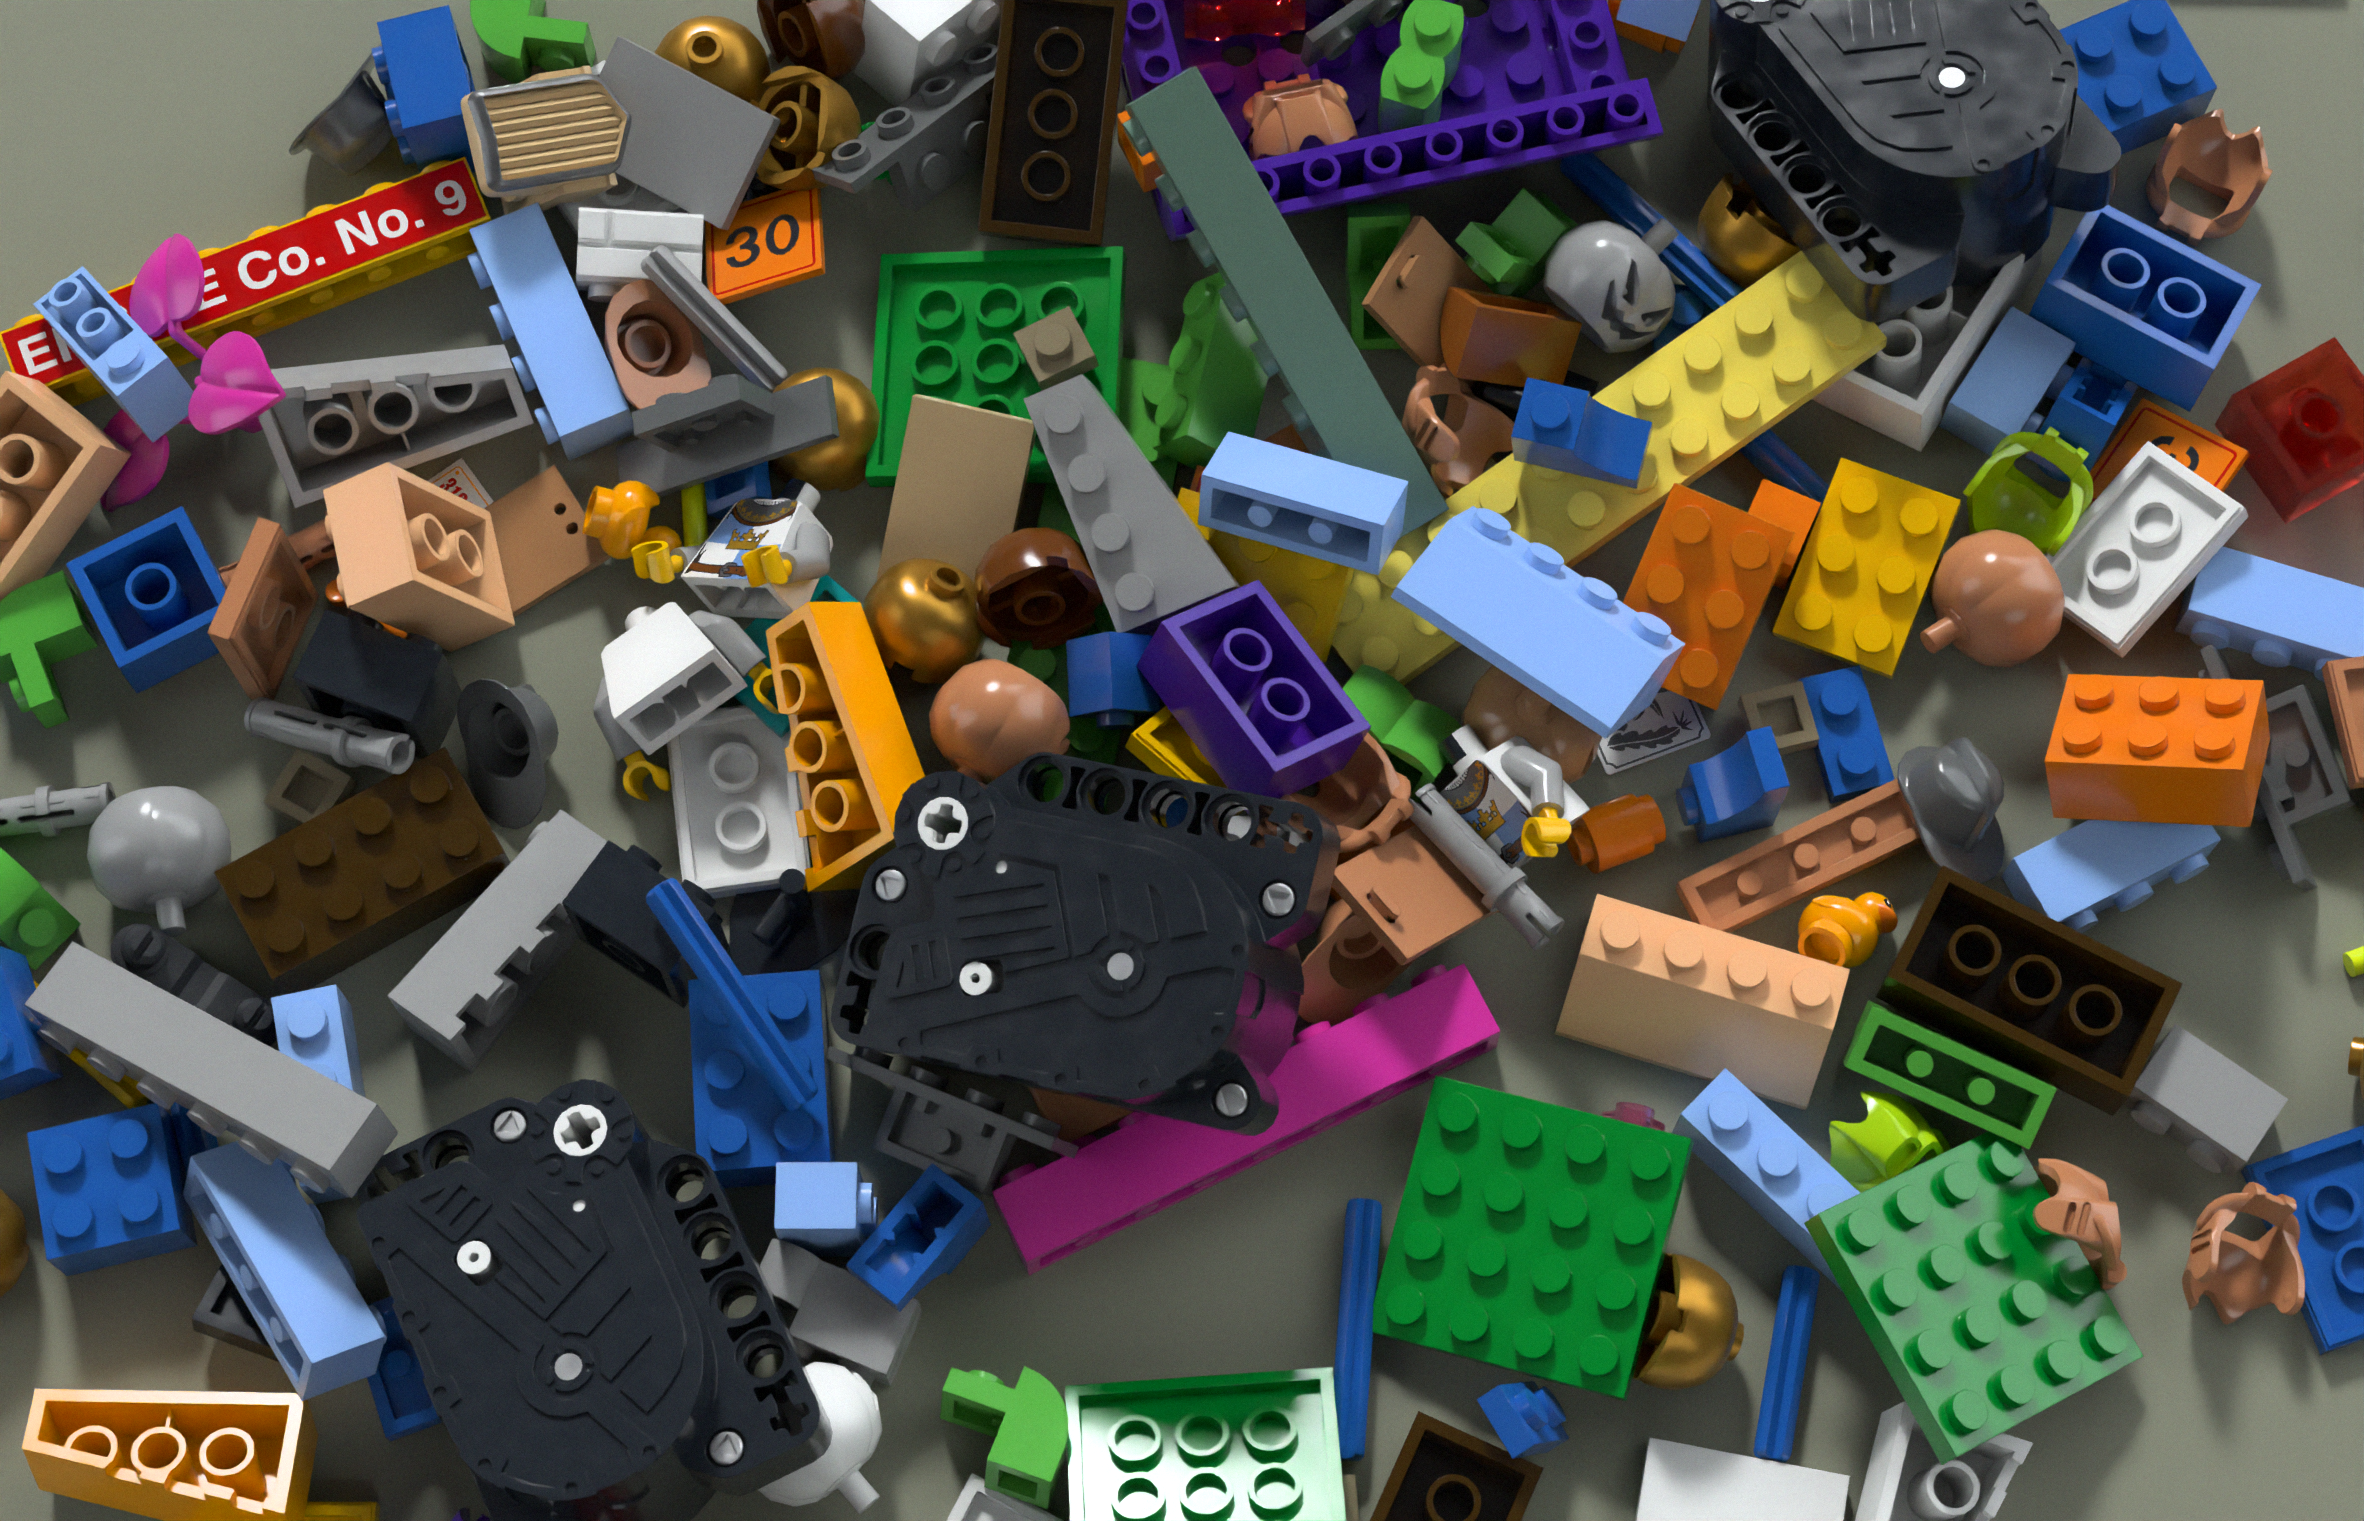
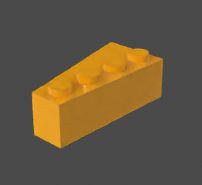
M806 602L765 632L778 711L788 715L791 730L789 747L784 748L788 773H798L803 810L795 811L799 838L808 837L813 867L804 869L808 892L860 889L867 869L877 859L897 847L893 832L895 813L903 797L902 794L912 783L915 784L919 779L925 777L861 603Z
M35 1389L22 1450L39 1490L163 1521H304L318 1432L308 1400L302 1401L298 1393Z

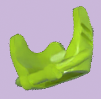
M2051 426L2044 435L2033 432H2017L2003 438L1992 451L1991 457L1982 465L1962 492L1967 496L1970 535L1984 530H2001L2015 533L2031 541L2043 554L2048 553L2054 557L2073 531L2079 517L2083 515L2092 502L2093 481L2089 471L2083 464L2089 453L2081 447L2075 449L2058 437L2060 432ZM2031 451L2045 458L2071 479L2069 493L2062 499L2056 497L2016 469L2014 466L2015 460Z
M1861 1091L1860 1094L1868 1109L1866 1120L1861 1123L1830 1122V1165L1860 1193L1913 1168L1923 1156L1928 1161L1951 1150L1949 1142L1940 1129H1931L1924 1117L1909 1102L1894 1093Z

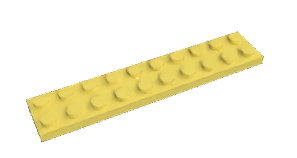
M1802 251L1798 252L1592 397L1613 410L1652 422L1653 430L1637 489L1515 461L1513 453H1511L1444 500L1449 508L1447 511L1398 539L1379 575L1354 569L1332 641V649L1352 676L1361 665H1368L1389 674L1404 686L1462 645L1391 598L1398 583L1449 519L1472 506L1492 510L1503 516L1510 523L1511 531L1530 543H1541L1554 549L1564 559L1563 564L1568 568H1572L1666 502L1674 483H1679L1686 487L1885 348L1887 337L1874 322L1859 319L1851 313Z

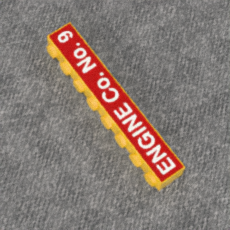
M466 157L454 161L443 160L432 163L425 167L420 174L396 183L383 182L367 189L363 195L338 205L325 204L309 211L305 217L279 227H262L251 233L247 239L224 248H208L199 251L198 254L202 262L205 278L204 295L198 312L190 319L181 321L184 332L206 350L220 337L233 331H240L256 338L466 258L467 255L477 252L469 229L492 220ZM136 277L131 283L107 291L130 317V294ZM41 314L24 317L16 322L14 327L0 332V341L12 373L39 380L72 407L108 394L105 388ZM168 329L157 337H150L168 356L176 368L198 360L196 356L170 336Z

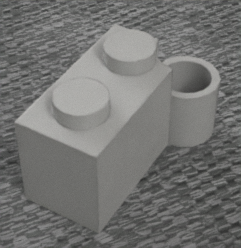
M772 1238L760 1268L802 1361L810 1363L814 1354L837 1365L844 1366L849 1371L853 1370L858 1373L870 1388L874 1380L891 1386L923 1314L919 1301L912 1298L902 1311L899 1312L848 1271L820 1260L817 1256L801 1247Z

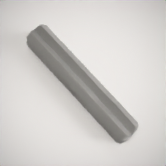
M657 246L642 260L640 264L642 271L753 384L772 393L786 379L787 371L779 361L666 246Z

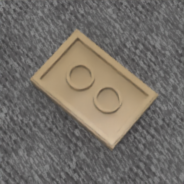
M915 394L912 396L877 580L888 568L912 558H930L954 565L966 573L974 582L976 568L990 545L1003 536L1017 530L1037 433L1032 420L925 395Z

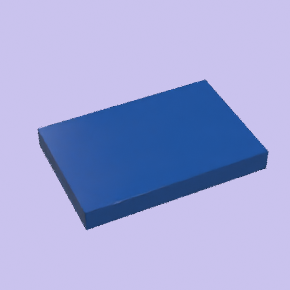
M2364 1125L2252 1163L2241 1170L2246 1184L2255 1182L2264 1186L2266 1192L2272 1195L2284 1194L2296 1200L2297 1208L2293 1215L2297 1218L2300 1225V1238L2297 1248L2305 1276V1297L2301 1312L2320 1355L2364 1340ZM2262 1219L2267 1232L2274 1227L2273 1224Z

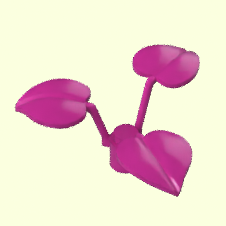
M174 233L173 237L166 239L152 253L140 269L130 294L129 309L131 318L149 337H157L168 329L170 336L202 361L201 376H197L194 380V384L197 387L189 402L188 416L178 424H192L198 431L209 435H218L235 428L248 433H257L263 429L258 416L284 399L286 393L272 374L262 348L252 336L240 331L229 332L216 340L206 350L184 332L181 321L193 317L201 307L205 278L201 259L193 243L186 236ZM123 409L112 417L103 430L132 453L99 499L103 508L111 513L119 507L133 504L145 497L161 480L169 458L167 434L165 433L155 442H152Z

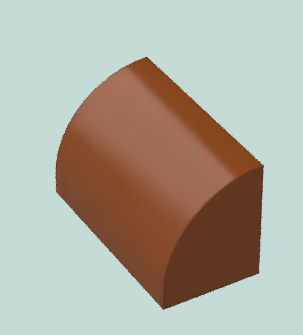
M1449 286L1441 315V348L1448 369L1457 378L1525 387L1527 377L1563 385L1582 323L1550 302Z

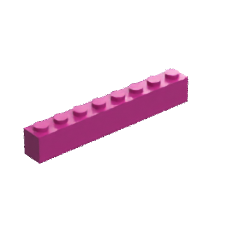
M1463 963L1447 971L1445 965L1432 967L1416 976L1410 982L1411 989L1391 999L1387 993L1377 994L1358 1004L1352 1010L1354 1014L1352 1018L1331 1027L1329 1021H1322L1300 1032L1294 1038L1296 1045L1288 1049L1280 1064L1268 1077L1279 1099V1113L1274 1124L1261 1134L1243 1136L1143 1112H1132L1118 1123L1120 1130L1097 1140L1095 1135L1091 1134L1072 1141L1071 1144L1079 1146L1074 1159L1060 1154V1159L1042 1168L1037 1169L1035 1163H1030L1007 1173L1000 1179L1002 1187L992 1191L994 1204L1028 1274L1031 1275L1401 1095L1435 1078V1076H1440L1495 1049L1501 1031L1466 965Z

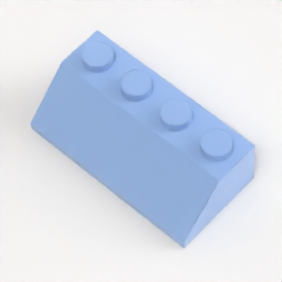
M1472 506L1449 519L1398 583L1391 598L1605 739L1651 705L1685 646L1684 642L1671 635L1670 627L1663 620L1650 613L1634 611L1617 599V593L1608 584L1596 578H1584L1563 564L1564 559L1557 551L1541 543L1528 542L1511 531L1510 523L1503 516L1492 510Z

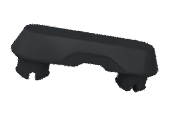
M135 923L124 927L116 934L111 945V959L114 964L268 1046H271L277 1040L272 1004L230 975L218 971L203 961L196 953L151 925Z

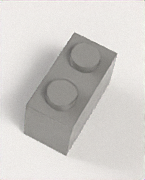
M2175 1024L2143 1067L2129 1098L2123 1104L2132 1109V1118L2143 1128L2158 1135L2167 1133L2188 1147L2186 1150L2188 1156L2199 1166L2214 1173L2223 1171L2232 1177L2248 1161L2288 1099Z

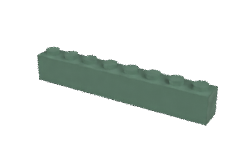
M1194 66L1186 69L1124 106L1131 118L1122 124L1128 138L1141 157L1149 152L1152 154L1163 174L1154 179L1158 190L1173 213L1181 208L1186 213L1195 229L1186 235L1192 249L1205 268L1214 263L1226 283V286L1218 290L1222 301L1236 323L1245 318L1247 319L1258 338V341L1250 345L1257 362L1268 378L1278 373L1290 394L1281 400L1287 414L1299 432L1309 428L1321 448L1312 455L1408 481L1403 531L1399 539L1447 511L1449 508L1198 68Z

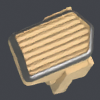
M590 66L539 73L518 84L480 89L462 98L461 110L480 190L487 197H501L505 215L537 202L542 212L561 203L582 202L618 185L615 171L620 168L623 161L632 116L608 85L600 77L592 74Z

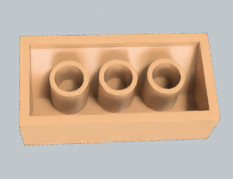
M1597 894L1555 1035L1710 1082L1726 1068L1754 1095L1806 1110L1834 1030L1850 969Z

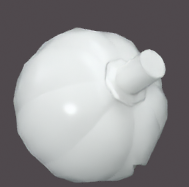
M813 1362L805 1367L830 1420L833 1432L831 1444L825 1454L815 1462L758 1489V1491L770 1501L791 1506H801L818 1502L838 1489L855 1510L861 1514L880 1497L858 1471L872 1457L883 1431L877 1396L870 1389L867 1382L853 1370L849 1371L846 1367L833 1363ZM790 1400L779 1404L790 1424L791 1431L789 1433L791 1436L798 1435L803 1431L801 1416Z

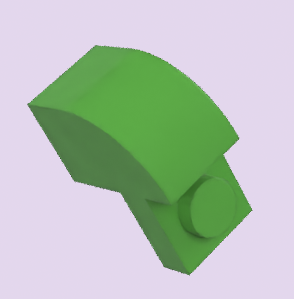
M545 0L470 1L471 20L487 63L498 75L515 84L530 78L533 66H540L548 72L582 66L593 67L596 50L588 22L543 17Z
M1522 188L1492 225L1470 222L1455 241L1468 252L1463 259L1465 263L1493 293L1521 297L1544 278L1545 262L1561 236L1578 224L1544 192Z
M1409 203L1347 205L1345 272L1349 334L1358 350L1403 349L1361 303L1410 224Z
M61 570L15 589L0 601V681L2 684L9 682L10 689L22 713L32 711L46 729L70 720L51 665L96 648L98 644L80 595L64 571Z
M0 847V940L12 951L25 955L29 967L36 971L81 923L52 897L30 873Z
M1026 1366L1022 1370L1015 1389L1005 1386L1001 1379L991 1373L981 1370H972L967 1373L951 1367L942 1389L940 1419L995 1438L987 1458L984 1487L1048 1509L1064 1467L1069 1432L1067 1409L1057 1389L1040 1373Z

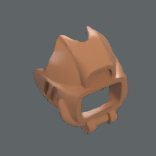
M1308 73L1296 75V79L1276 83L1275 80L1263 82L1264 90L1256 92L1254 96L1250 97L1242 109L1245 120L1249 122L1248 139L1251 161L1263 159V156L1266 154L1278 156L1297 152L1304 138L1309 135H1315L1324 145L1358 139L1354 121L1346 105L1349 97L1344 88L1337 83L1331 82L1329 79L1311 80Z
M2222 108L2189 120L2182 125L2175 123L2146 181L2147 198L2151 207L2160 216L2155 227L2165 232L2167 229H2170L2188 238L2187 243L2195 247L2198 246L2202 237L2222 238L2239 230L2273 170L2268 168V159L2260 127L2256 126L2245 133L2233 134L2227 129ZM2174 178H2182L2225 199L2228 206L2221 215L2210 220L2192 213L2170 200L2169 185Z
M1445 363L1439 368L1430 365L1420 367L1417 370V384H1415L1408 396L1402 419V427L1440 494L1449 498L1453 494L1452 488L1460 490L1483 474L1488 462L1495 453L1513 451L1511 434L1514 422L1494 406L1476 397L1469 384L1463 378L1455 377ZM1449 394L1443 422L1435 414L1430 396Z
M1367 733L1343 770L1316 782L1317 791L1314 796L1308 797L1294 792L1290 795L1284 794L1281 797L1282 800L1306 805L1329 818L1336 825L1340 835L1339 853L1357 851L1370 842L1379 846L1383 845L1391 836L1389 831L1400 820L1406 821L1414 813V808L1409 802L1411 794L1410 781L1406 776L1395 771L1385 751L1369 733ZM1387 804L1385 809L1371 824L1361 831L1359 830L1381 806ZM1308 829L1306 834L1312 838L1313 832Z
M2038 1159L2039 1166H2033L2051 1198L2038 1203L2034 1208L2033 1220L2035 1225L2045 1232L2076 1241L2097 1275L2100 1288L2105 1291L2114 1288L2127 1276V1268L2124 1262L2119 1260L2122 1248L2118 1207L2116 1202H2109L2106 1182L2071 1163L2058 1159Z
M2249 1182L2242 1190V1193H2230L2220 1196L2205 1207L2196 1221L2190 1243L2189 1257L2182 1277L2183 1291L2189 1310L2198 1305L2201 1294H2205L2211 1299L2220 1319L2227 1325L2235 1322L2246 1312L2270 1304H2275L2281 1313L2288 1316L2295 1315L2301 1309L2305 1297V1276L2297 1248L2300 1238V1225L2297 1218L2293 1215L2297 1208L2294 1198L2284 1194L2272 1195L2266 1192L2264 1186L2255 1182ZM2238 1211L2257 1216L2274 1225L2271 1230L2257 1241H2250L2224 1230L2234 1220Z

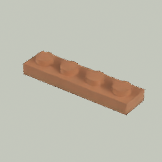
M1895 779L1678 881L1675 890L1694 923L1731 933L1921 843L1922 839L1910 807L1902 794L1898 780Z

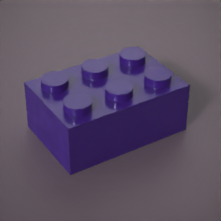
M1259 579L1161 621L1136 665L1228 789L1281 799L1284 794L1290 795L1343 770L1371 729V725Z

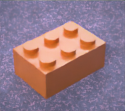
M1674 483L1623 603L1636 612H1646L1660 618L1670 627L1671 635L1685 643L1661 687L1711 709L1718 710L1795 532L1679 483Z
M2068 674L2044 761L2053 818L2250 827L2270 741L2264 681L2227 678L2203 679L2164 676Z

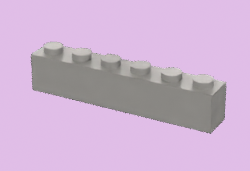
M73 941L24 1004L42 1024L37 1031L38 1035L57 1050L67 1055H70L74 1048L83 1051L89 1055L86 1060L103 1075L117 1082L124 1075L139 1082L136 1086L137 1089L154 1103L165 1109H170L174 1102L189 1109L187 1116L205 1131L217 1137H220L225 1130L240 1137L238 1144L253 1157L268 1165H272L276 1158L292 1166L289 1171L295 1178L319 1193H324L327 1187L330 1186L352 1198L398 1134V1131L378 1104Z

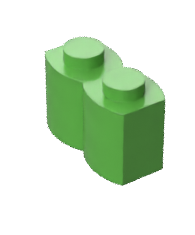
M1414 0L1407 8L1401 23L1399 48L1390 56L1382 72L1378 112L1380 133L1439 121L1443 91L1450 85L1459 67L1464 26L1462 6L1442 0Z
M1361 665L1342 689L1371 725L1368 733L1385 751L1395 771L1406 776L1410 781V798L1415 803L1421 804L1422 800L1415 792L1429 783L1435 785L1450 765L1439 750L1438 745L1462 726L1442 709L1430 703L1415 700L1411 693L1394 677L1372 666Z

